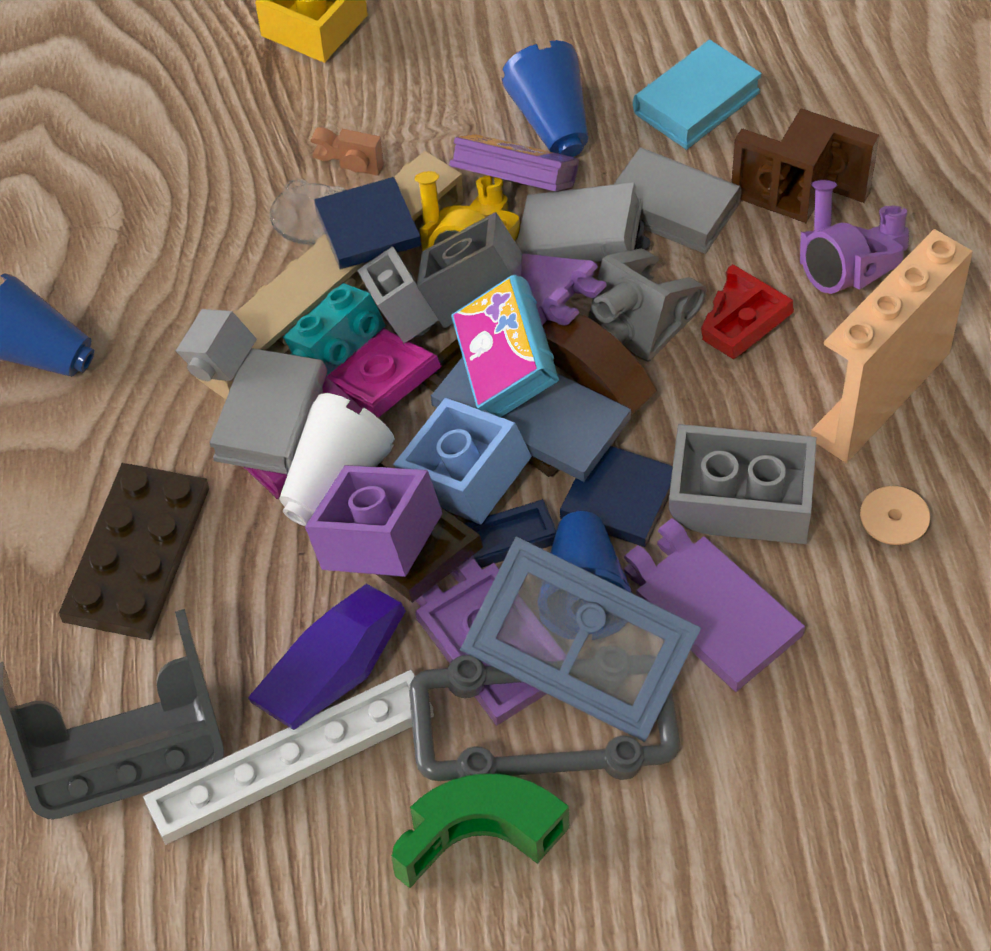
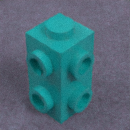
M342 283L339 287L333 289L327 295V298L308 315L303 316L283 338L291 351L290 355L323 361L327 368V375H329L380 332L386 324L369 292Z

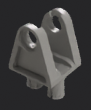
M642 248L607 255L602 259L597 279L598 281H605L607 286L593 298L588 318L610 332L629 351L648 362L697 314L706 297V286L690 277L661 284L653 282L654 277L650 273L652 267L659 259Z

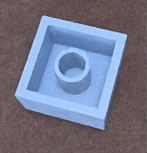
M444 398L393 465L395 468L428 470L440 506L447 512L481 525L532 456L515 422Z

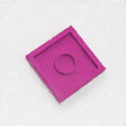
M383 328L346 359L343 364L327 375V377L362 409L364 407L379 418L441 368L437 355L409 341L403 343L398 335Z

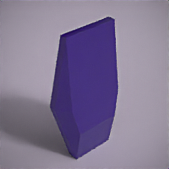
M365 584L307 628L250 694L248 699L256 707L292 730H295L368 678L406 612L402 603Z

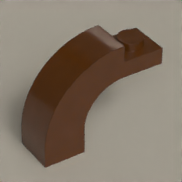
M579 313L568 325H560L555 321L548 320L542 325L550 351L554 356V364L572 376L580 385L631 409V416L657 391L642 366L630 351L610 332L588 317Z

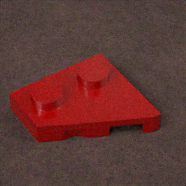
M732 264L726 271L727 281L723 290L717 291L713 300V309L707 314L702 324L701 332L704 342L734 360L794 313L793 299Z

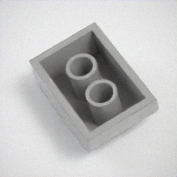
M678 424L669 495V511L671 515L686 528L703 534L807 544L812 508L817 437Z

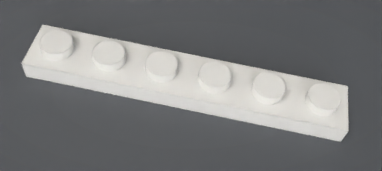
M412 670L316 714L295 730L288 727L143 796L164 844L167 845L411 728L409 688L410 683L415 677ZM430 703V711L432 718L434 717L433 707Z

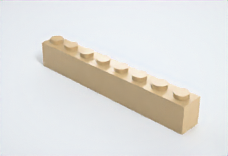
M427 151L422 152L413 161L406 163L400 172L394 176L419 235L420 228L424 226L420 186L414 179L418 173L433 171L439 174L440 177L436 181L439 212L445 207L460 205L464 202L462 173ZM326 234L319 237L315 245L301 257L291 261L280 275L269 284L262 286L256 295L239 310L233 311L257 338L252 348L290 355L291 351L283 336L303 316L308 315L327 298V295L333 289L339 287L342 283L364 290L366 285L357 270L368 262L339 269ZM408 250L399 252V253H398L399 256L401 257V256L404 255ZM234 378L232 381L198 380L226 400Z

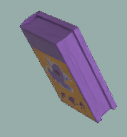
M477 134L454 138L456 147L454 157L450 160L449 166L555 192L574 186L579 165V159Z

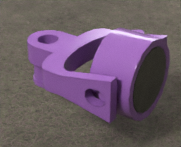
M830 180L812 182L811 185L815 188L814 231L801 232L800 264L803 265L805 273L814 287L823 293L829 294L851 286L861 289L895 269L903 261V252L909 247V229L905 227L907 216L905 208L901 209L900 206L880 208V226L869 230L848 223H839L831 226L832 193L837 184Z

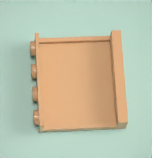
M933 229L827 337L824 345L846 358L848 364L842 398L811 431V436L817 437V445L845 463H848L950 354L973 253L972 250Z

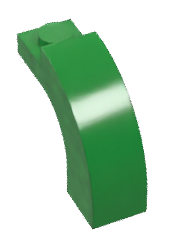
M476 774L453 779L430 790L410 807L414 831L409 829L404 832L393 847L391 859L394 875L407 887L411 888L445 850L456 842L473 836H492L505 840L538 864L569 830V806L543 787L514 776Z

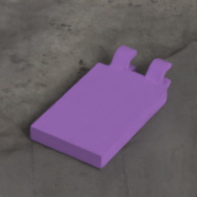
M522 253L521 277L526 279L531 287L533 296L537 301L536 306L542 325L547 320L555 321L560 325H568L579 314V311L576 308L566 306L565 303L575 293L595 298L607 286L605 281H598L592 277L594 275L593 272L598 268L595 262Z
M671 518L658 529V532L663 537L657 541L659 548L669 556L656 566L649 553L637 545L624 556V559L629 563L624 568V572L632 581L641 586L636 590V596L701 627L691 651L729 687L737 692L799 640L804 634L805 626L705 536L693 544L685 529L676 520Z
M471 556L451 572L459 582L457 585L443 593L437 585H434L415 600L421 606L416 610L417 621L449 663L459 656L468 655L460 651L499 571L494 563L482 570L473 556ZM517 594L496 639L541 661L565 660L566 654L519 594ZM524 682L485 685L481 693L475 696V698L497 726L547 693Z

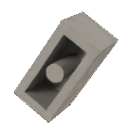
M393 246L357 270L375 303L403 343L424 335L434 323L439 321L417 288L416 279Z

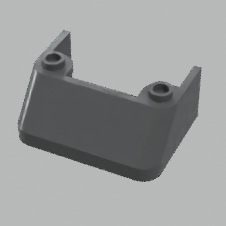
M185 609L175 613L186 656L172 660L160 669L156 679L160 702L84 725L66 729L60 710L47 701L38 700L17 706L4 662H0V715L30 807L37 815L46 819H59L162 788L223 759L224 747Z

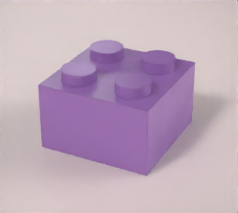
M345 465L309 519L305 529L322 570L406 577L443 513L428 470Z

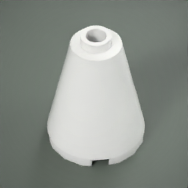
M330 393L319 394L315 402H313L280 495V502L285 507L283 513L292 521L306 526L345 465L376 467L391 452L394 446L392 444L395 439L393 433L379 418L364 407L360 414L346 408L350 400L342 396Z

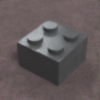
M497 212L422 251L417 288L442 326L446 328L453 324L451 316L453 313L512 275L521 277L522 252Z

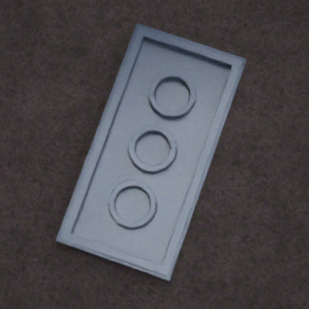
M463 357L431 395L432 406L437 408L444 398H448L477 409ZM558 374L559 381L501 418L516 423L531 456L584 482L630 421L631 409Z

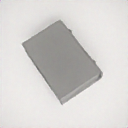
M641 147L613 184L635 183L637 198L642 200L640 220L644 223V230L704 254L710 249L738 207L741 197V186Z
M635 183L527 195L517 246L523 254L590 260L593 262L602 261L605 256L634 250L642 208V200L637 198L635 193Z
M251 348L235 375L210 440V447H213L215 450L214 461L288 475L311 406L319 394L323 393L322 386L327 375V368L323 361Z

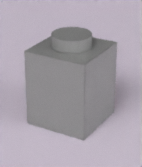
M201 309L176 349V352L188 364V371L198 379L203 381H210L211 379L232 381L257 338L233 311Z

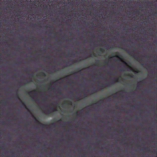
M607 645L597 650L593 658L576 659L569 675L577 679L593 678L602 687L616 688L627 680L628 675L648 674L656 656L646 654L629 656L624 649L614 645ZM462 655L455 658L448 668L421 671L410 683L409 697L415 762L419 772L432 781H451L476 774L518 776L605 769L609 775L616 779L626 780L637 775L641 766L669 763L677 756L680 750L679 732L671 689L657 717L660 745L642 746L636 739L622 735L609 741L605 749L494 757L489 750L474 746L464 750L457 760L436 761L429 689L449 688L457 697L473 698L481 693L485 685L523 682L490 665L484 666L480 660L473 656ZM564 660L543 662L560 670Z

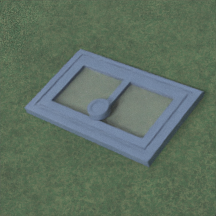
M516 536L460 651L645 742L701 627Z

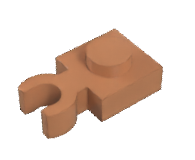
M318 127L310 139L311 143L317 144L313 153L314 158L321 161L338 159L340 161V168L379 176L384 165L380 136L343 128L338 136L327 128Z

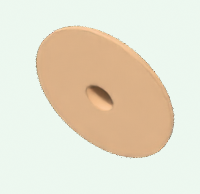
M886 486L878 488L867 495L861 505L860 519L864 529L878 541L890 545H905L918 540L925 534L930 523V511L926 502L912 490L899 486Z

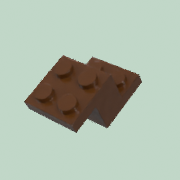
M801 108L781 141L741 128L734 142L731 183L741 186L740 200L807 223L815 210V188L811 185L814 181H834L837 186L833 189V193L865 203L871 192L879 134Z

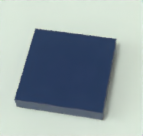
M395 177L314 199L315 210L339 269L371 261L392 246L397 253L421 246L419 232Z
M610 446L584 482L575 478L560 508V519L576 511L591 512L601 518L608 535L646 547L670 495L673 466Z

